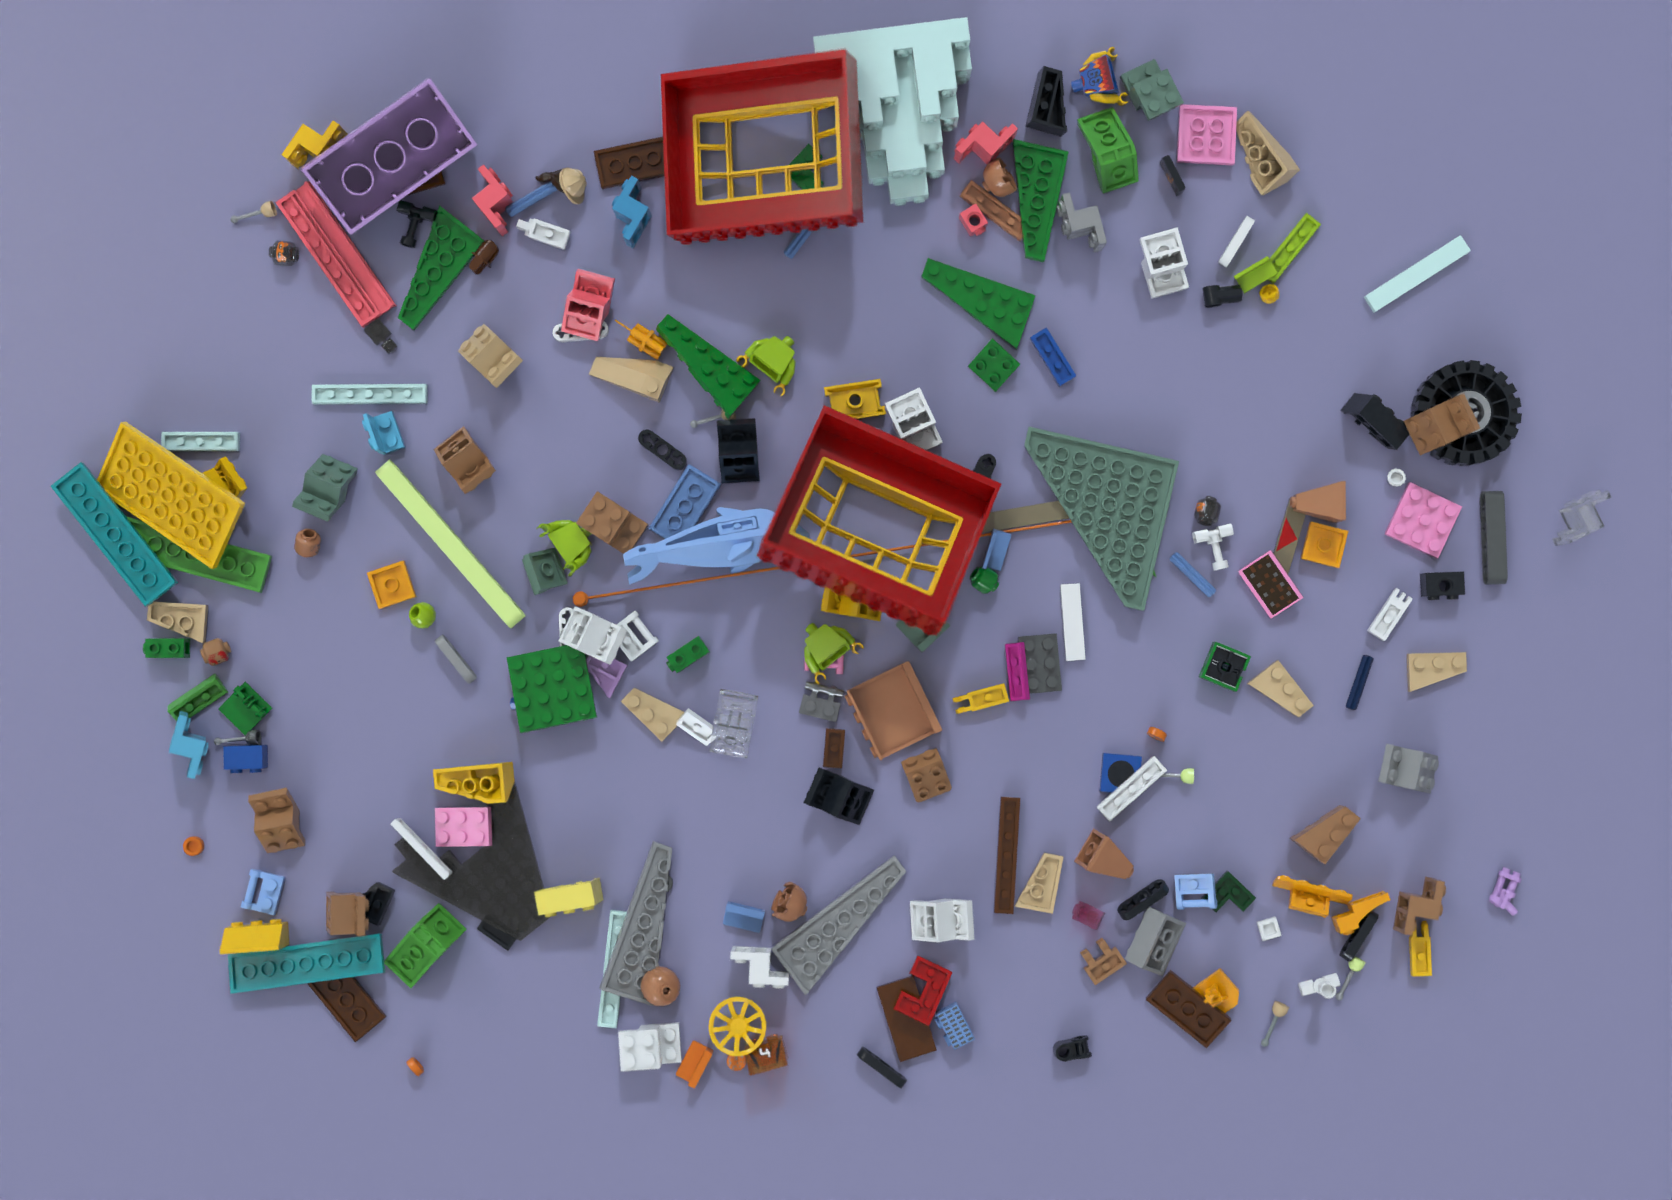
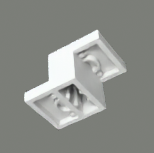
M1178 228L1141 237L1139 240L1144 254L1141 265L1151 299L1188 289L1189 284L1184 271L1188 262Z
M920 387L885 403L898 438L924 450H930L943 443L935 427L936 421Z
M574 607L559 642L611 665L617 655L621 642L625 638L627 629L590 612Z
M945 898L933 901H910L912 940L943 942L954 939L974 940L972 900Z
M732 947L730 959H734L735 963H746V960H750L749 984H753V987L763 988L765 985H773V988L780 989L784 988V985L788 986V972L770 971L771 948Z
M679 1022L641 1025L636 1030H622L618 1032L621 1071L660 1069L662 1064L682 1062Z

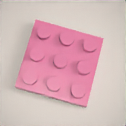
M1184 104L1179 106L1176 163L1234 165L1237 107Z
M1409 482L1384 534L1437 559L1462 506Z

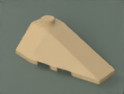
M1247 111L1237 121L1236 131L1240 144L1245 150L1246 164H1249L1252 173L1250 177L1261 195H1265L1287 183L1300 171L1289 153L1250 111Z
M595 357L589 375L660 403L674 367L657 360Z

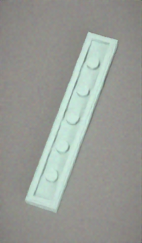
M1460 235L1364 296V299L1375 313L1471 250Z
M312 385V404H428V385Z
M610 910L603 976L627 911ZM601 990L597 1026L617 1028L621 996Z

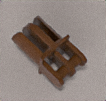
M485 240L475 253L472 252L475 257L470 262L469 268L474 274H480L486 266L491 268L490 264L499 253L496 244L491 240Z

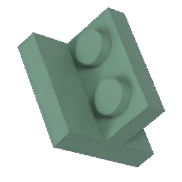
M555 548L523 556L522 562L534 595L568 584Z

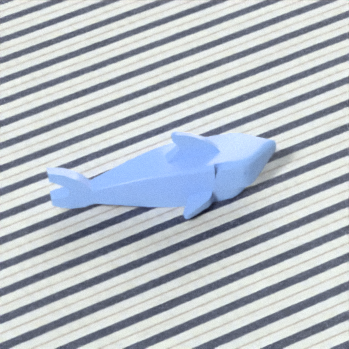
M718 507L716 511L720 517L702 522L660 542L636 546L623 554L625 566L637 565L627 574L629 585L647 577L659 562L698 567H731V574L742 572L754 563L761 561L756 556L775 512L761 508L741 511ZM798 525L795 532L810 538L808 531Z

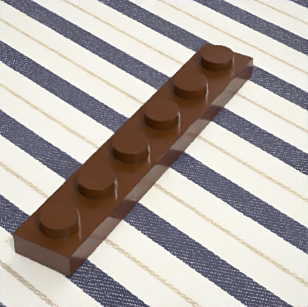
M1000 796L994 913L1014 914L1020 798Z

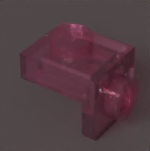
M1080 901L1073 908L1072 919L1098 930L1105 912Z

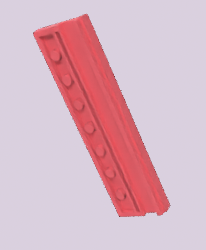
M310 181L304 182V185L291 191L275 202L361 327L364 328L394 306H397Z

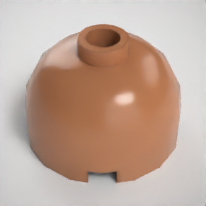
M1000 157L994 159L985 167L983 172L985 181L982 182V185L987 192L991 191L995 196L1005 197L1015 192L1017 185L1011 172L1007 171L1005 168L1006 164Z
M789 881L783 885L786 887L783 892L778 891L771 906V910L774 911L772 916L785 922H792L803 916L808 908L806 906L807 896L804 890Z
M662 966L655 967V969L646 972L640 986L644 998L649 1003L661 1007L673 1003L677 999L681 988L679 978L675 972Z

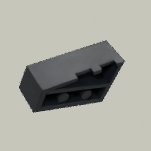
M1043 66L1038 71L1025 127L1060 137L1067 132L1062 71Z
M1354 393L1340 411L1356 418L1354 422L1358 425L1362 423L1370 431L1369 434L1388 449L1397 450L1410 435L1404 421L1397 419L1394 416L1395 412L1389 407H1385L1381 403L1382 399L1375 394Z

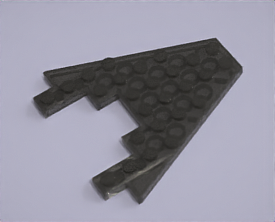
M514 781L507 802L486 803L494 813L491 816L492 846H484L463 864L459 862L451 850H448L440 859L453 874L444 880L402 838L394 845L406 860L392 872L521 941L550 917H545V914L538 915L534 892L545 888L516 782Z

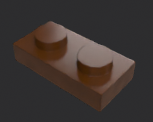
M826 728L823 767L842 768L845 730Z

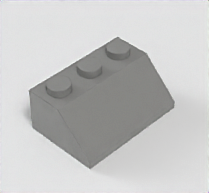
M1147 908L1139 929L1135 933V938L1127 951L1125 960L1144 970L1163 976L1186 923L1154 908Z

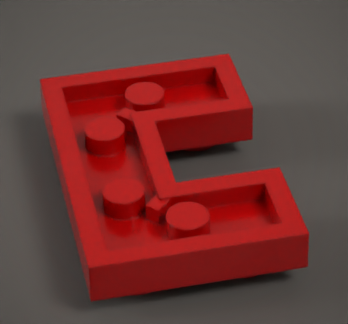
M916 956L909 974L925 981L926 984L919 999L901 991L893 1010L929 1026L953 972L920 956Z

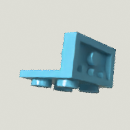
M393 411L375 417L367 413L363 414L364 420H362L365 431L369 432L370 438H368L371 449L386 455L405 448Z

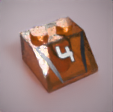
M773 1034L767 1036V1040H763L756 1050L746 1055L750 1076L788 1065L789 1057L782 1035ZM758 1039L752 1040V1042L755 1044ZM746 1045L744 1050L749 1049V1045Z

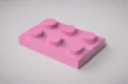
M491 807L435 808L436 847L492 846Z

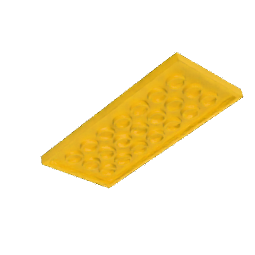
M126 421L120 423L97 478L98 482L115 503L211 569L217 568L245 505V502Z

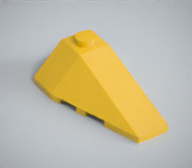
M513 762L433 769L435 789L462 795L469 799L480 800L487 804L507 802L515 781Z

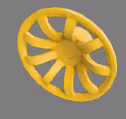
M731 997L719 1003L710 1016L708 1027L709 1035L714 1045L721 1052L731 1056H744L756 1050L763 1042L767 1029L762 1009L755 1002L744 997ZM733 1002H744L740 1015H737ZM726 1004H728L732 1015L731 1018L719 1012ZM751 1005L757 1013L746 1018L747 1007ZM717 1016L727 1022V1026L714 1028L715 1017ZM760 1017L762 1029L751 1027L750 1022ZM728 1031L729 1034L719 1043L714 1033ZM749 1031L760 1034L755 1044L748 1036ZM732 1037L735 1038L734 1051L724 1048V1045ZM743 1037L750 1048L739 1051L740 1039Z

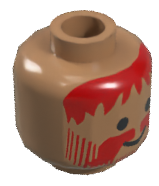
M220 638L205 642L202 647L203 649L200 650L206 664L209 663L211 666L228 661V653L232 652L229 643L223 642Z

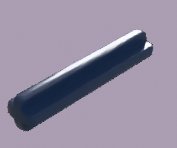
M1368 655L1362 656L1346 708L1351 710L1357 709L1374 660L1373 657Z

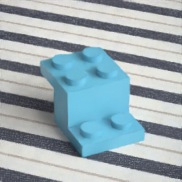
M180 711L169 746V753L191 758L187 777L195 779L196 774L200 775L203 767V761H200L201 756H206L209 745L206 742V737L187 732L191 718H187V712Z

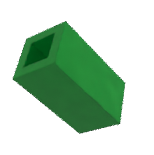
M697 636L667 656L669 661L666 664L672 672L680 673L710 653L701 637Z
M145 639L143 653L145 658H190V639Z

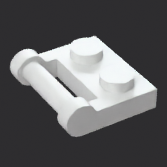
M637 611L632 612L617 624L627 629L625 638L619 647L631 662L659 641L656 636L653 637L640 620ZM631 621L648 641L644 645L627 625Z

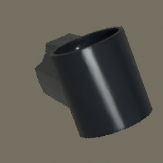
M1211 285L1203 287L1204 305L1206 308L1242 301L1243 294L1240 285L1223 287Z

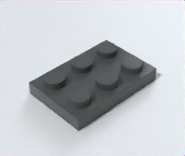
M1057 633L1018 637V643L1024 642L1029 694L1062 691Z

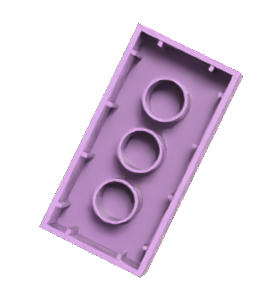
M427 78L308 162L301 170L351 235L477 146V144L431 79Z

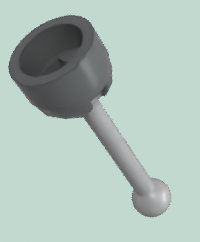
M251 730L245 737L215 738L214 744L220 745L226 742L246 741L249 745H260L262 737L259 730Z

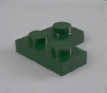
M1226 871L1215 883L1217 908L1212 910L1217 912L1230 899L1244 912L1256 897L1229 871ZM1204 894L1201 899H1208V894Z

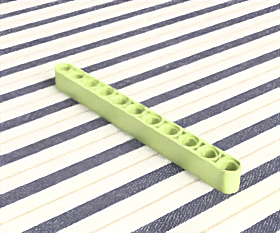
M389 459L375 471L381 481L505 624L512 629L526 616L524 612L401 470Z

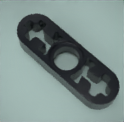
M645 429L640 432L638 440L647 450L675 470H681L686 466L687 459L679 450L651 430ZM651 434L650 438L654 442H656V439L660 441L655 444L654 449H651L650 447L653 445L650 442L643 443V435L648 436ZM666 445L668 452L665 455L658 454V446ZM672 450L675 451L672 454L673 456H675L676 458H679L680 456L682 457V465L677 464L675 466V461L672 458H669V461L666 460V458L670 456Z
M1155 880L1121 903L1117 911L1123 920H1130L1165 897L1169 892V888L1164 880Z
M1371 910L1359 922V928L1354 929L1355 932L1349 936L1340 951L1342 958L1348 962L1354 958L1379 917L1377 913Z
M862 1046L856 1054L862 1061L897 1087L902 1088L907 1082V1079L867 1048Z

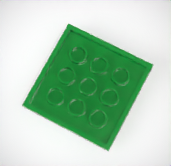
M564 645L506 657L520 733L597 718L585 653Z

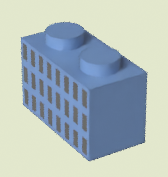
M956 1001L936 1011L937 1018H935L939 1029H944L946 1035L943 1037L948 1047L952 1045L955 1050L975 1040Z

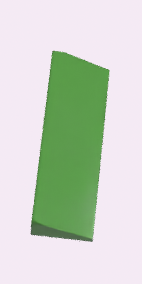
M213 674L170 703L167 712L176 721L180 711L187 712V718H191L228 693L219 677Z

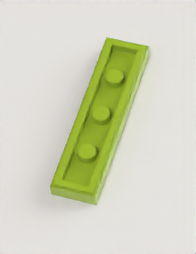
M1305 213L1270 257L1278 272L1277 275L1268 279L1272 284L1277 281L1321 224L1308 213Z

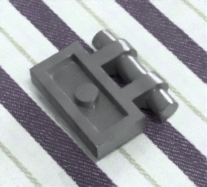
M807 681L805 689L812 690L811 696L803 694L799 713L836 722L841 703L833 702L834 696L842 698L844 690L836 689L837 687L832 685L831 687L820 685L816 681L814 683ZM817 693L828 694V700L817 698Z

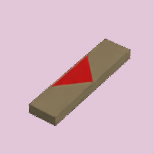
M1290 498L1273 552L1287 574L1290 570L1306 515L1293 511V508H1290Z

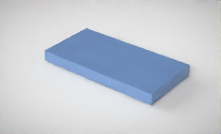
M688 464L648 529L666 539L697 525L722 484Z

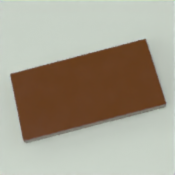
M663 137L594 151L602 189L621 186L626 179H630L631 175L637 178L639 182L664 177Z
M1171 970L1146 997L1150 1004L1205 1048L1231 1022V1018L1217 1006L1212 1007L1209 1003L1205 1004L1203 1000L1206 998Z
M913 975L876 987L900 1062L936 1051L937 1049L929 1026L893 1010L901 991L919 999L920 995Z
M355 977L307 983L355 1043L387 1017Z

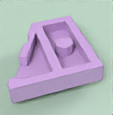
M588 656L587 665L589 672L606 696L611 698L627 665L616 659L610 665Z

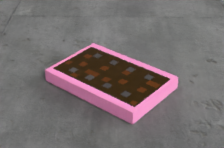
M1271 550L1238 571L1270 619L1303 598Z

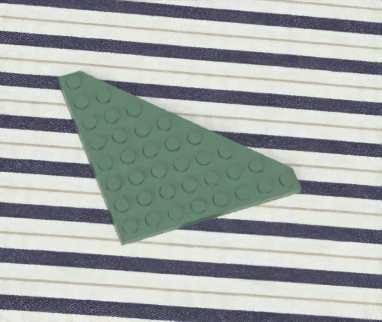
M1028 427L1024 447L1125 607L1144 611L1179 461Z

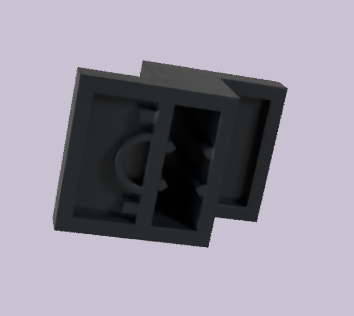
M755 418L718 420L719 464L722 483L760 481Z
M819 767L804 803L839 819L860 825L874 789Z

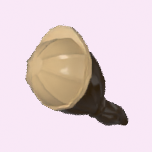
M563 168L535 176L539 182L551 181L572 203L578 205L584 201V190L587 182L580 170Z

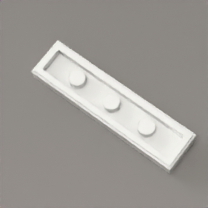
M1080 583L1060 585L1065 660H1086Z
M1153 756L1096 807L1110 822L1167 771L1166 768Z
M397 818L391 823L397 832L444 880L453 874L446 864L401 818Z

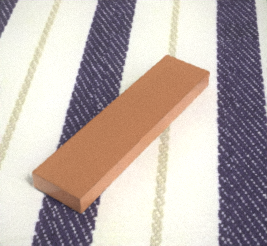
M971 180L960 194V197L970 205L977 204L983 215L1020 242L1023 238L1021 217Z

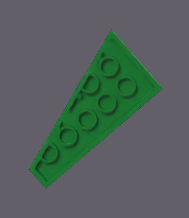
M1013 139L1025 258L1044 262L1069 152Z
M440 205L435 222L433 221L429 238L426 240L417 264L416 273L410 283L409 292L404 299L398 319L414 331L474 257L472 252L475 253L484 242L481 237Z
M928 258L921 278L938 291L944 293L950 300L957 303L963 310L1017 350L1036 295Z
M669 314L657 325L656 331L669 347L674 348L678 353L677 357L681 362L684 361L689 367V372L702 388L711 394L714 398V403L723 409L724 415L729 420L757 387L760 379Z

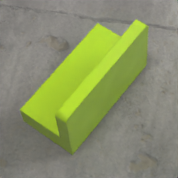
M1266 256L1236 274L1234 278L1245 294L1277 275L1278 272L1270 258Z

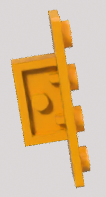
M1285 875L1277 876L1272 883L1274 887L1290 890L1289 909L1325 918L1329 914L1330 901L1348 904L1353 897L1352 894L1344 890H1333L1325 885L1309 884L1308 881L1294 880Z

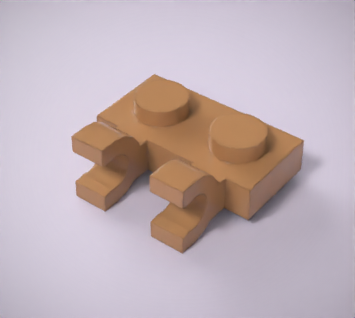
M1103 938L1097 940L1096 943L1104 954L1096 960L1093 959L1086 948L1080 952L1088 964L1084 967V970L1094 985H1097L1127 964L1116 947L1110 949Z

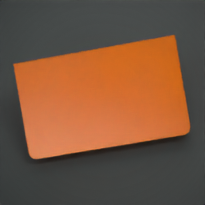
M693 1040L676 1072V1076L688 1081V1086L695 1089L714 1050Z

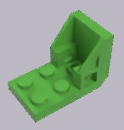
M1111 107L1077 119L1078 126L1091 148L1092 162L1102 193L1104 194L1138 182L1137 152L1132 139L1114 108Z
M438 903L412 927L384 960V964L405 984L412 988L467 929Z

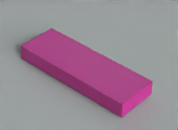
M1024 642L1005 644L1010 701L1030 700Z

